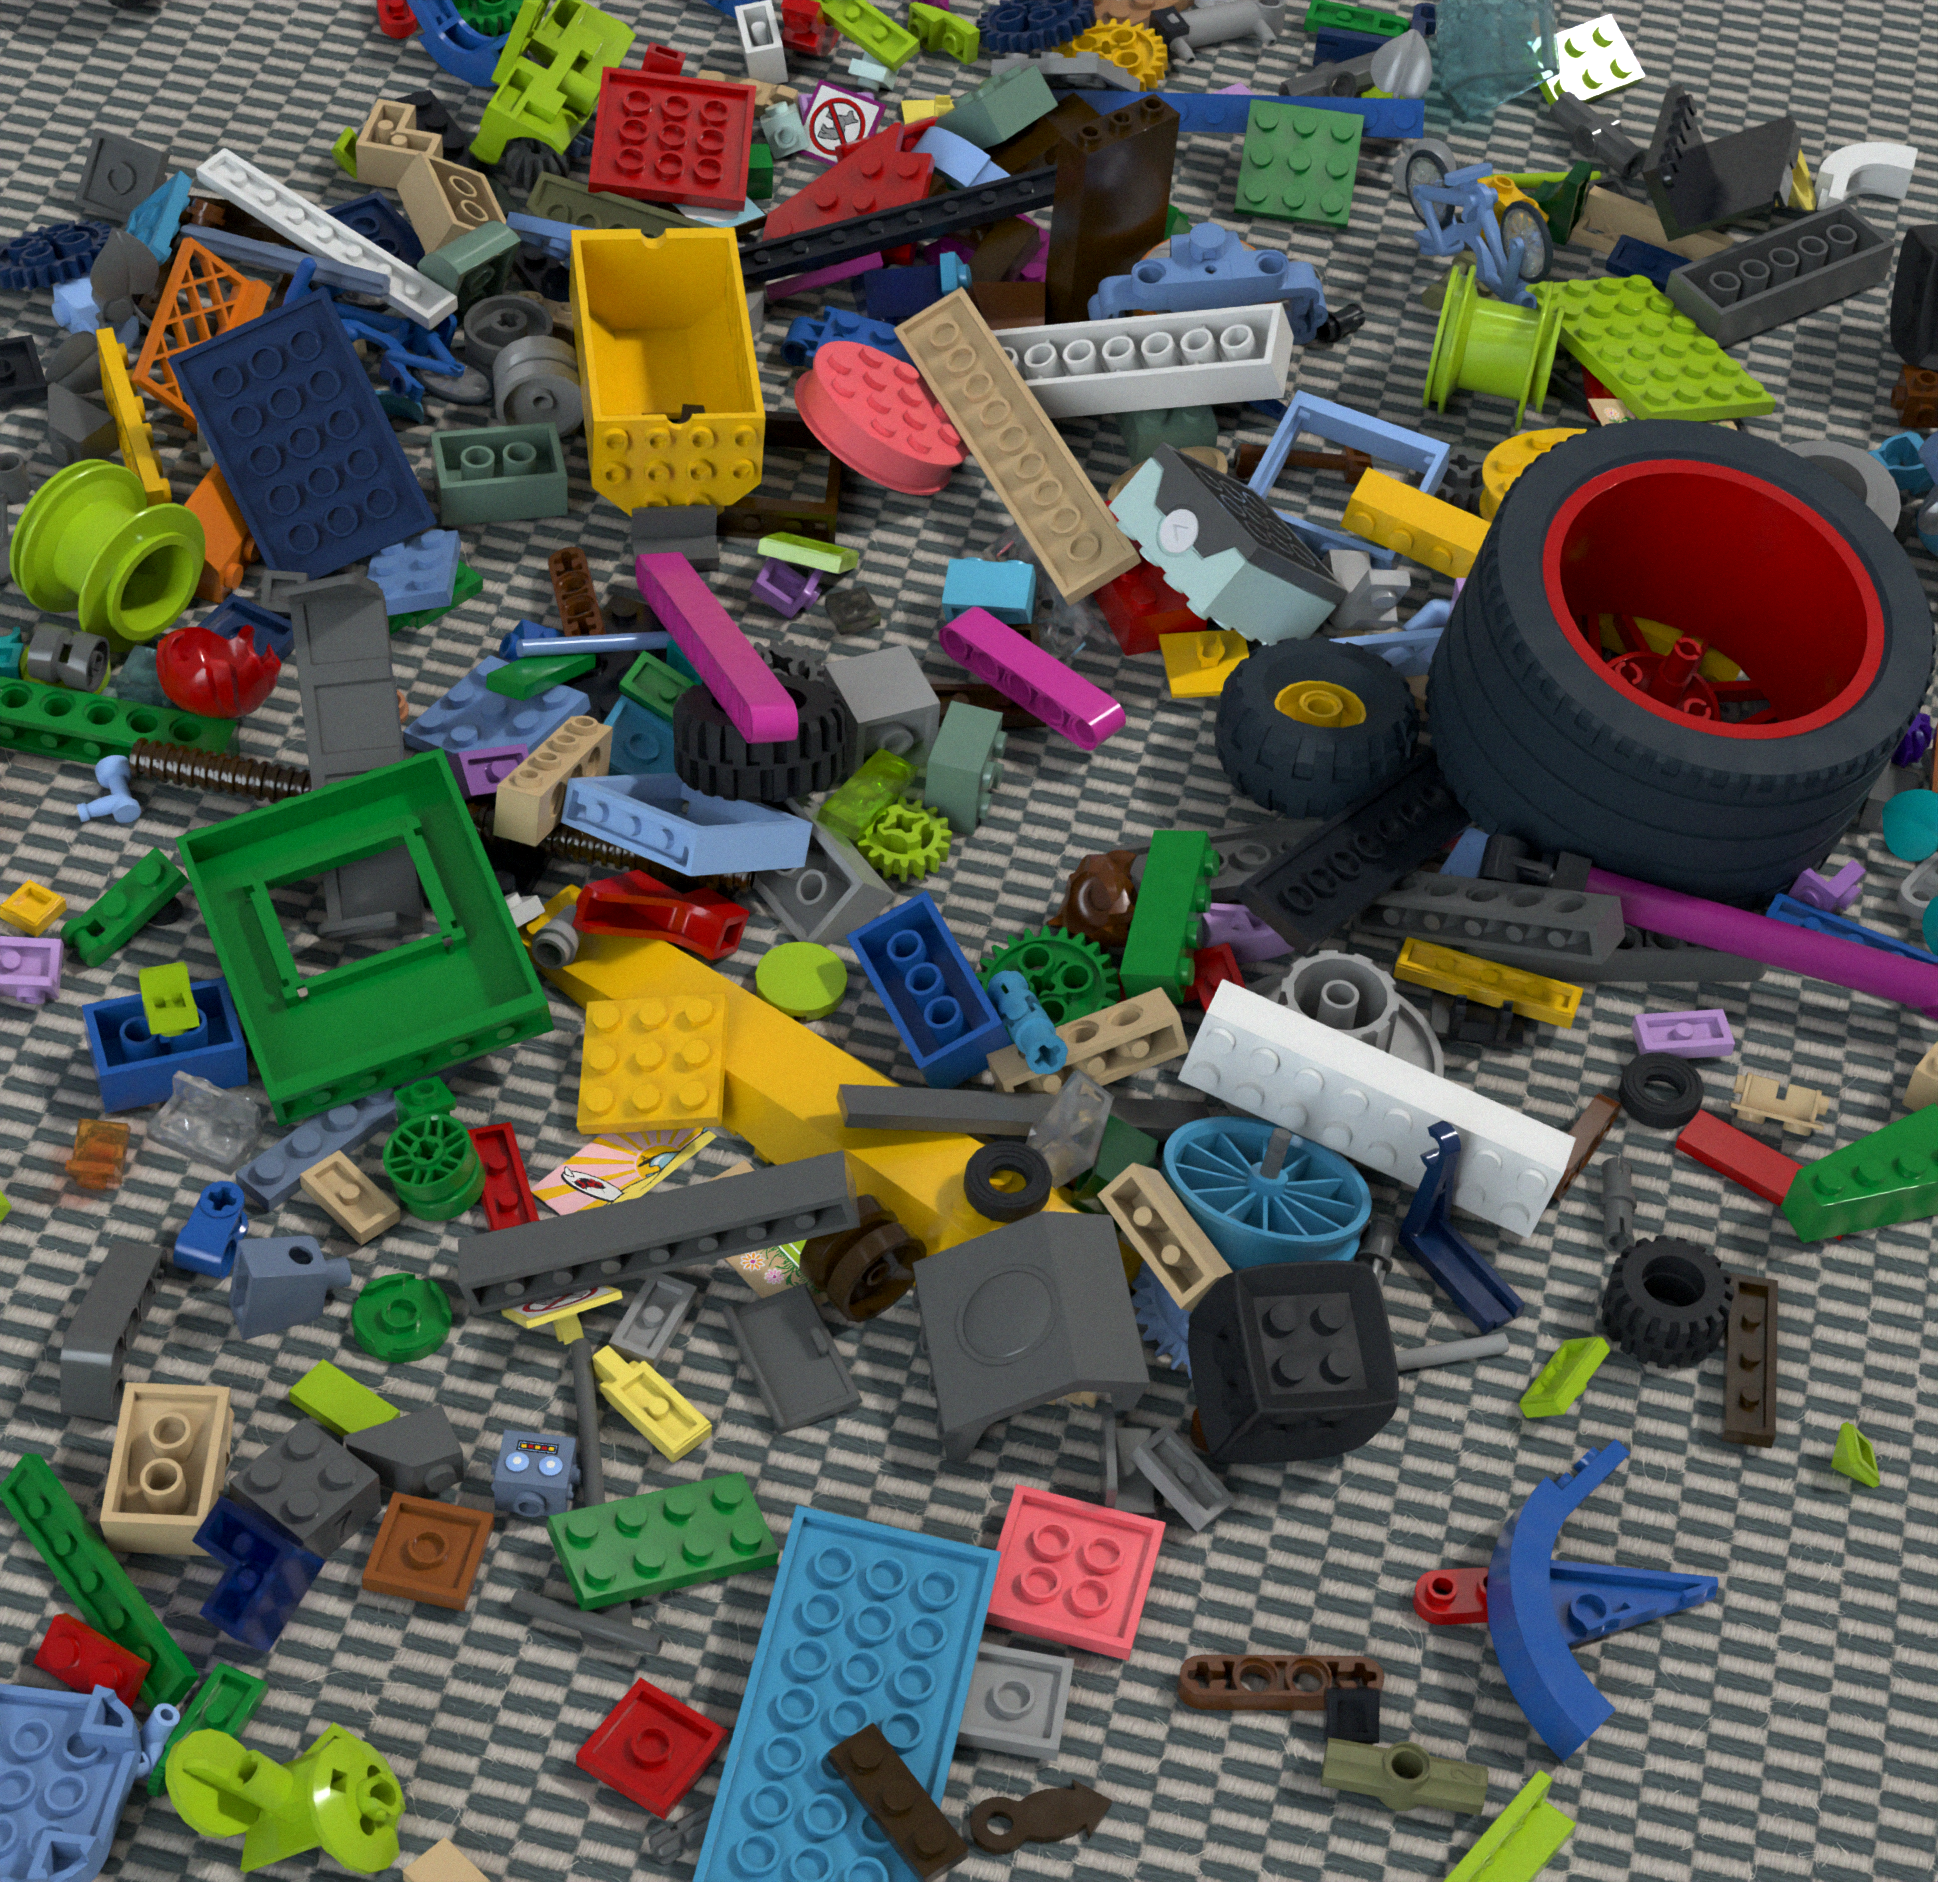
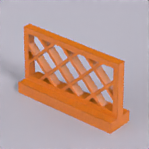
M192 237L184 238L131 381L185 419L183 427L193 434H197V420L190 406L183 401L179 383L167 358L170 355L183 352L262 316L271 287L260 279L249 281ZM192 255L200 261L204 274L203 278L196 280L193 278L189 265ZM223 277L233 285L226 302L223 301L217 278ZM203 282L207 284L213 306L202 308L196 288L197 284ZM184 288L191 312L181 315L176 297L179 290ZM215 311L219 324L217 332L213 337L210 335L204 313ZM193 317L200 341L190 344L183 320ZM172 324L178 348L168 351L163 333L166 325ZM158 359L166 382L161 385L148 377L153 361Z

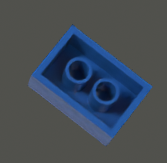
M225 976L190 983L200 1026L189 1028L186 1033L178 1036L151 1035L144 1014L141 993L82 1005L87 1046L105 1114L249 1084L246 1047Z

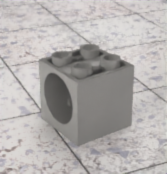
M907 644L825 664L824 684L826 687H832L838 693L846 707V767L844 770L853 786L926 768L938 736L941 703Z

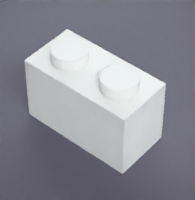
M765 0L735 6L740 42L749 78L773 85L788 82L783 45L772 1Z

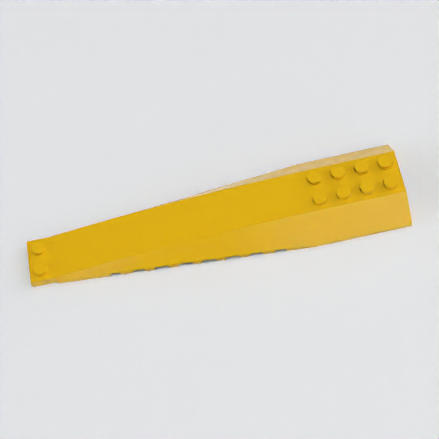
M571 883L542 905L545 910L544 913L517 928L530 961L540 967L541 973L585 1010L587 1002L725 992L730 1003L722 1126L733 1136L740 1134L755 1147V1154L766 1164L773 1162L775 1165H781L843 1150L855 1180L857 1197L865 1194L878 1196L895 1213L899 1223L906 1224L923 1241L927 1248L926 1257L1011 1224L992 1221L977 1213L968 1203L963 1187L966 1165L976 1150L997 1141L985 1134L845 1127L836 1099L839 1084L904 1086L818 1036L791 1017L664 940L598 935L583 932L575 958L569 965L563 966L560 969H549L539 964L532 954L533 936L562 911L564 907L576 905L577 897L582 890ZM997 1171L989 1178L990 1185L994 1189L1005 1193L1019 1192L1027 1185L1025 1178L1013 1171ZM1052 1178L1049 1200L1041 1211L1085 1213L1071 1205L1073 1192ZM1115 1229L1128 1287L1137 1292L1131 1284L1139 1274L1144 1258L1123 1230L1119 1232Z

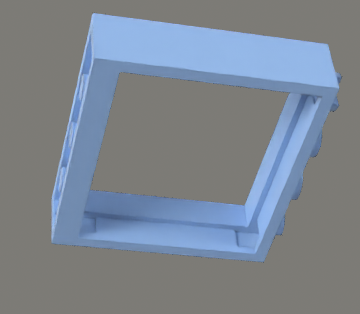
M1298 390L1248 486L1253 488L1265 501L1300 432L1305 430L1426 474L1418 490L1434 497L1448 469L1450 444ZM1274 510L1313 554L1320 556L1321 559H1323L1329 549L1369 551L1371 569L1397 570L1404 556L1389 548L1386 551Z
M677 772L568 778L561 823L688 876L805 867L813 825L811 822L760 802H748V800L740 799L729 801L724 800L720 796L710 797L703 795L701 790L694 791L681 780ZM684 800L689 801L687 812L682 811Z

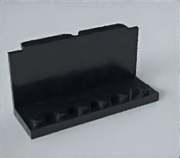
M1682 83L1667 88L1642 175L1668 242L1773 209L1776 199L1780 208L1788 205L1793 182L1792 170L1796 169L1801 146L1800 133L1792 115L1704 143L1694 118L1697 115V109L1692 95L1685 94Z

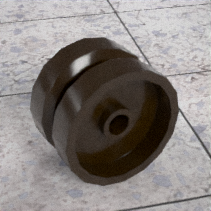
M870 1194L857 1197L860 1227L807 1239L800 1254L799 1269L819 1292L827 1293V1298L847 1321L857 1323L875 1318L900 1300L915 1282L912 1263L926 1258L927 1248L923 1241L906 1224L899 1223L895 1213L878 1196Z

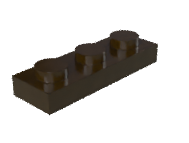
M874 1722L828 1751V1761L919 1882H932L968 1858V1846Z

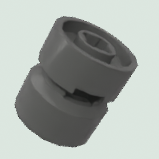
M44 622L38 627L30 643L27 660L28 673L35 679L57 684L63 680L67 687L94 693L101 685L107 671L110 655L109 641L106 637L79 631L74 635L71 628Z

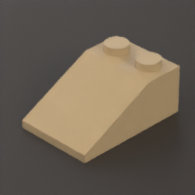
M126 1382L100 1516V1524L109 1551L197 1556L215 1555L223 1505L231 1402L230 1387Z

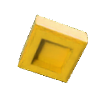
M29 879L0 905V918L37 938L67 910L66 900Z

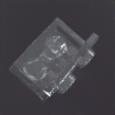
M178 1070L172 1077V1097L146 1127L148 1139L231 1176L263 1137L260 1107L246 1096L232 1094L214 1086L203 1077H194Z

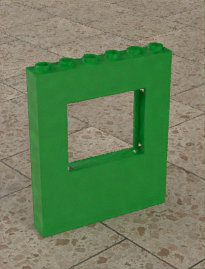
M442 747L429 752L418 753L403 761L385 767H377L367 773L341 782L329 783L323 788L296 797H288L276 804L252 812H244L234 818L208 827L196 828L187 834L175 837L279 1127L554 1030L549 1004ZM406 844L441 932L301 980L268 891ZM451 937L452 944L444 946L442 939ZM306 987L307 995L300 997L297 990Z

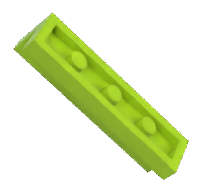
M1539 1769L1443 1882H1533L1573 1835L1577 1824L1546 1802L1553 1778Z

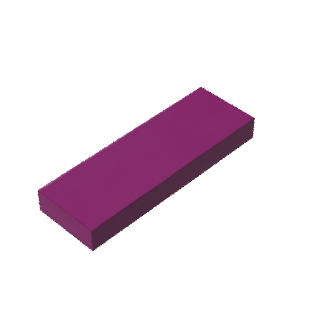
M880 252L767 284L765 287L769 299L774 301L881 270L884 265Z

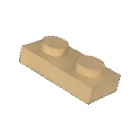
M340 1150L300 1174L301 1187L361 1246L400 1221V1208Z

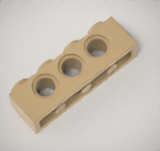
M571 716L497 785L493 835L536 847L561 822L568 778L608 776L613 727L600 724L596 719L589 716Z
M1159 987L1056 1027V1035L1065 1042L1068 1054L1064 1066L1053 1074H1036L1033 1072L1025 1060L1026 1054L1022 1053L1016 1044L989 1053L986 1057L997 1092L1078 1096L1188 1053L1189 1048L1180 1015L1163 989Z

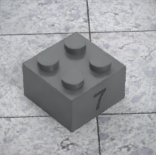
M305 1417L229 1480L233 1517L306 1576L381 1512L379 1475Z

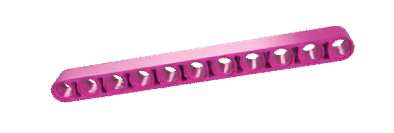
M681 552L638 554L635 562V574L639 592L748 744L795 741L798 735V714L793 699Z

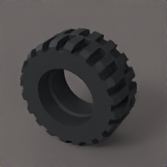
M772 672L796 705L798 714L797 739L795 741L748 744L704 681H702L699 686L693 685L687 688L685 693H682L674 704L673 739L675 771L681 780L694 791L701 790L703 795L710 797L720 796L724 800L729 801L740 799L760 803L761 800L778 802L786 801L790 797H806L813 791H823L829 784L833 785L838 780L846 767V707L843 700L832 687H826L823 682L818 680L810 681L804 676H785L783 673Z

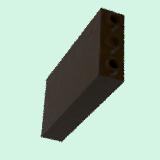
M1155 93L1067 131L1060 136L1045 277V325L1090 321L1087 304L1089 299L1098 293L1099 283L1107 277L1131 275L1135 263L1139 262L1149 250L1164 241L1181 114ZM1125 310V316H1134L1133 310Z

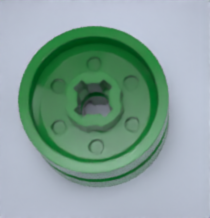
M441 1113L416 1116L401 1124L390 1135L383 1150L384 1168L402 1205L414 1217L425 1221H444L457 1217L471 1208L482 1194L486 1180L483 1164L468 1131L456 1118Z

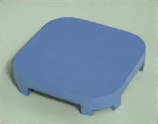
M0 1683V1882H91L99 1874L112 1846L141 1761L142 1739L132 1712L117 1698L114 1690L96 1684L92 1695Z

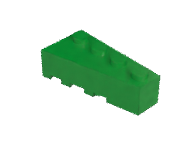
M1935 1102L1797 1170L1780 1208L1802 1243L1938 1215V1107Z

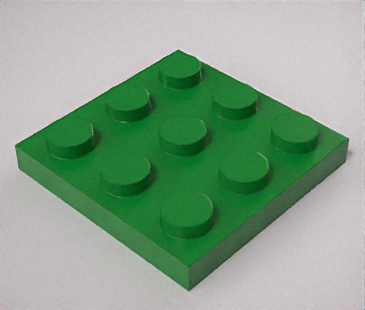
M1251 99L1234 213L1347 229L1364 115Z

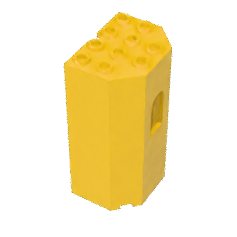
M735 227L665 228L664 233L660 237L653 239L645 237L641 233V229L571 230L569 297L592 488L631 517L633 508L711 504L716 506L718 516L724 511V506L733 505L761 484L766 419ZM683 404L704 405L705 413L692 414L691 418L685 423L675 424L668 420L681 419Z

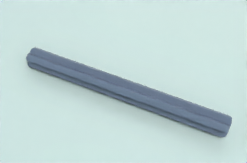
M193 223L183 225L180 229V243H182L184 238L192 237L216 255L295 275L303 258L310 257L317 264L311 280L377 298L386 296L390 292L391 279L383 273Z

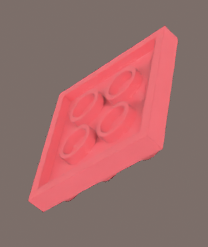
M1016 1484L996 1551L1001 1552V1557L985 1623L1129 1661L1163 1540L1166 1522Z

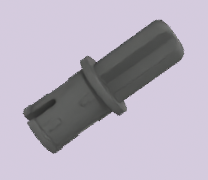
M1377 1216L1373 1217L1371 1221L1369 1220L1362 1250L1356 1253L1354 1261L1370 1265L1378 1279L1380 1288H1382L1385 1275L1389 1274L1393 1267L1390 1256L1399 1227L1392 1219Z

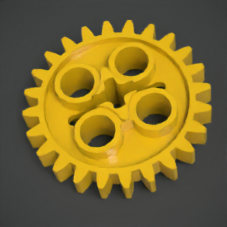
M1112 18L1110 23L1106 25L1099 19L1096 22V26L1091 29H1084V35H1073L1072 42L1061 41L1060 47H1051L1052 52L1061 53L1064 55V58H1076L1077 52L1098 53L1100 59L1113 61V66L1126 68L1128 74L1140 79L1139 92H1147L1146 87L1156 89L1158 87L1157 80H1164V71L1168 70L1167 46L1163 44V37L1155 36L1154 28L1144 30V23L1142 22L1132 27L1130 19L1124 21L1122 25L1117 24L1116 18Z

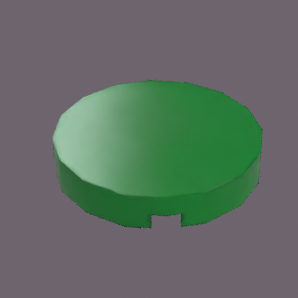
M410 1273L384 1275L370 1282L359 1293L360 1298L356 1301L355 1306L353 1304L351 1323L355 1340L366 1353L387 1362L401 1364L419 1361L435 1353L448 1339L452 1326V1310L449 1297L439 1284L428 1278V1283L416 1279L415 1274Z

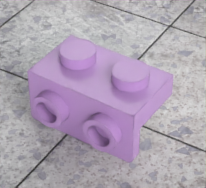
M0 936V996H14L17 1001L27 1004H42L45 1002V998L59 999L64 949L62 940Z

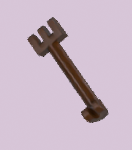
M1239 443L1234 453L1236 475L1242 479L1250 477L1255 461H1261L1268 446ZM1344 445L1341 454L1292 449L1284 465L1343 471L1345 483L1352 484L1359 483L1367 467L1373 469L1371 454Z

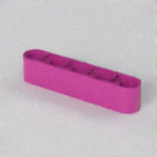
M971 607L940 629L938 634L939 642L948 656L1080 748L1092 751L1125 726V713L1114 698L979 607Z

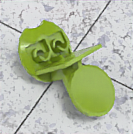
M213 1729L186 1734L171 1748L166 1761L165 1784L172 1805L184 1822L201 1835L224 1839L246 1832L240 1870L245 1873L320 1845L344 1868L363 1875L387 1869L400 1856L398 1825L402 1814L406 1810L400 1783L389 1763L370 1743L352 1736L328 1741L318 1751L281 1765L258 1750L247 1751L242 1744L227 1733Z

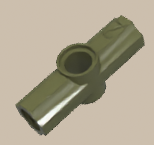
M1328 1737L1320 1781L1323 1787L1377 1796L1388 1808L1396 1811H1409L1415 1809L1420 1804L1481 1816L1484 1808L1489 1771L1486 1766L1432 1757L1422 1746L1409 1741H1401L1393 1744L1390 1748ZM1397 1774H1405L1411 1777L1412 1779H1404L1399 1777Z

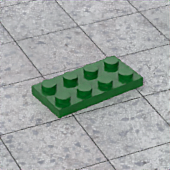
M742 1471L550 1515L546 1527L582 1612L777 1565L780 1554Z

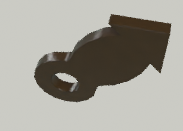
M1072 1779L1071 1783L1073 1790L1064 1788L1044 1789L1031 1793L1021 1801H1015L1006 1797H991L981 1801L974 1808L970 1818V1834L975 1844L984 1851L995 1855L1014 1852L1028 1840L1042 1843L1062 1841L1075 1836L1084 1829L1088 1839H1090L1110 1809L1112 1800ZM1001 1816L1011 1822L1012 1829L1004 1835H998L989 1830L987 1822L993 1817Z

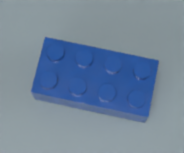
M927 890L845 935L931 1089H951L989 1068L987 1054L1014 1044Z

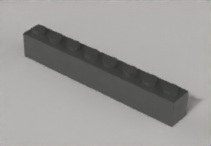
M842 1150L458 1239L459 1287L475 1316L860 1227L855 1180Z

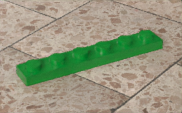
M25 1453L0 1485L1 1500L93 1630L151 1664L138 1692L151 1712L161 1703L171 1704L176 1707L198 1680L199 1674L40 1454Z

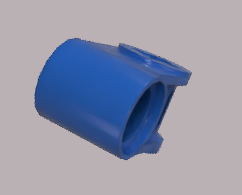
M218 1181L205 1187L187 1224L182 1228L176 1240L173 1253L174 1267L222 1280L229 1275L234 1264L238 1240L244 1239L249 1228L247 1215L243 1212L245 1204L244 1193L237 1184L230 1181Z

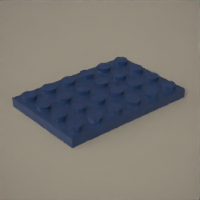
M325 287L167 358L269 570L308 573L309 581H313L437 524V520Z

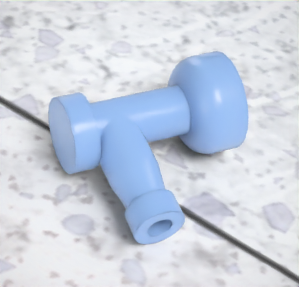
M112 755L100 760L95 767L97 780L100 785L110 789L112 795L98 798L88 804L81 803L76 805L81 822L88 821L91 817L105 816L112 813L114 819L120 823H129L136 820L141 814V809L138 801L132 798L128 783L132 778L129 759L121 755Z

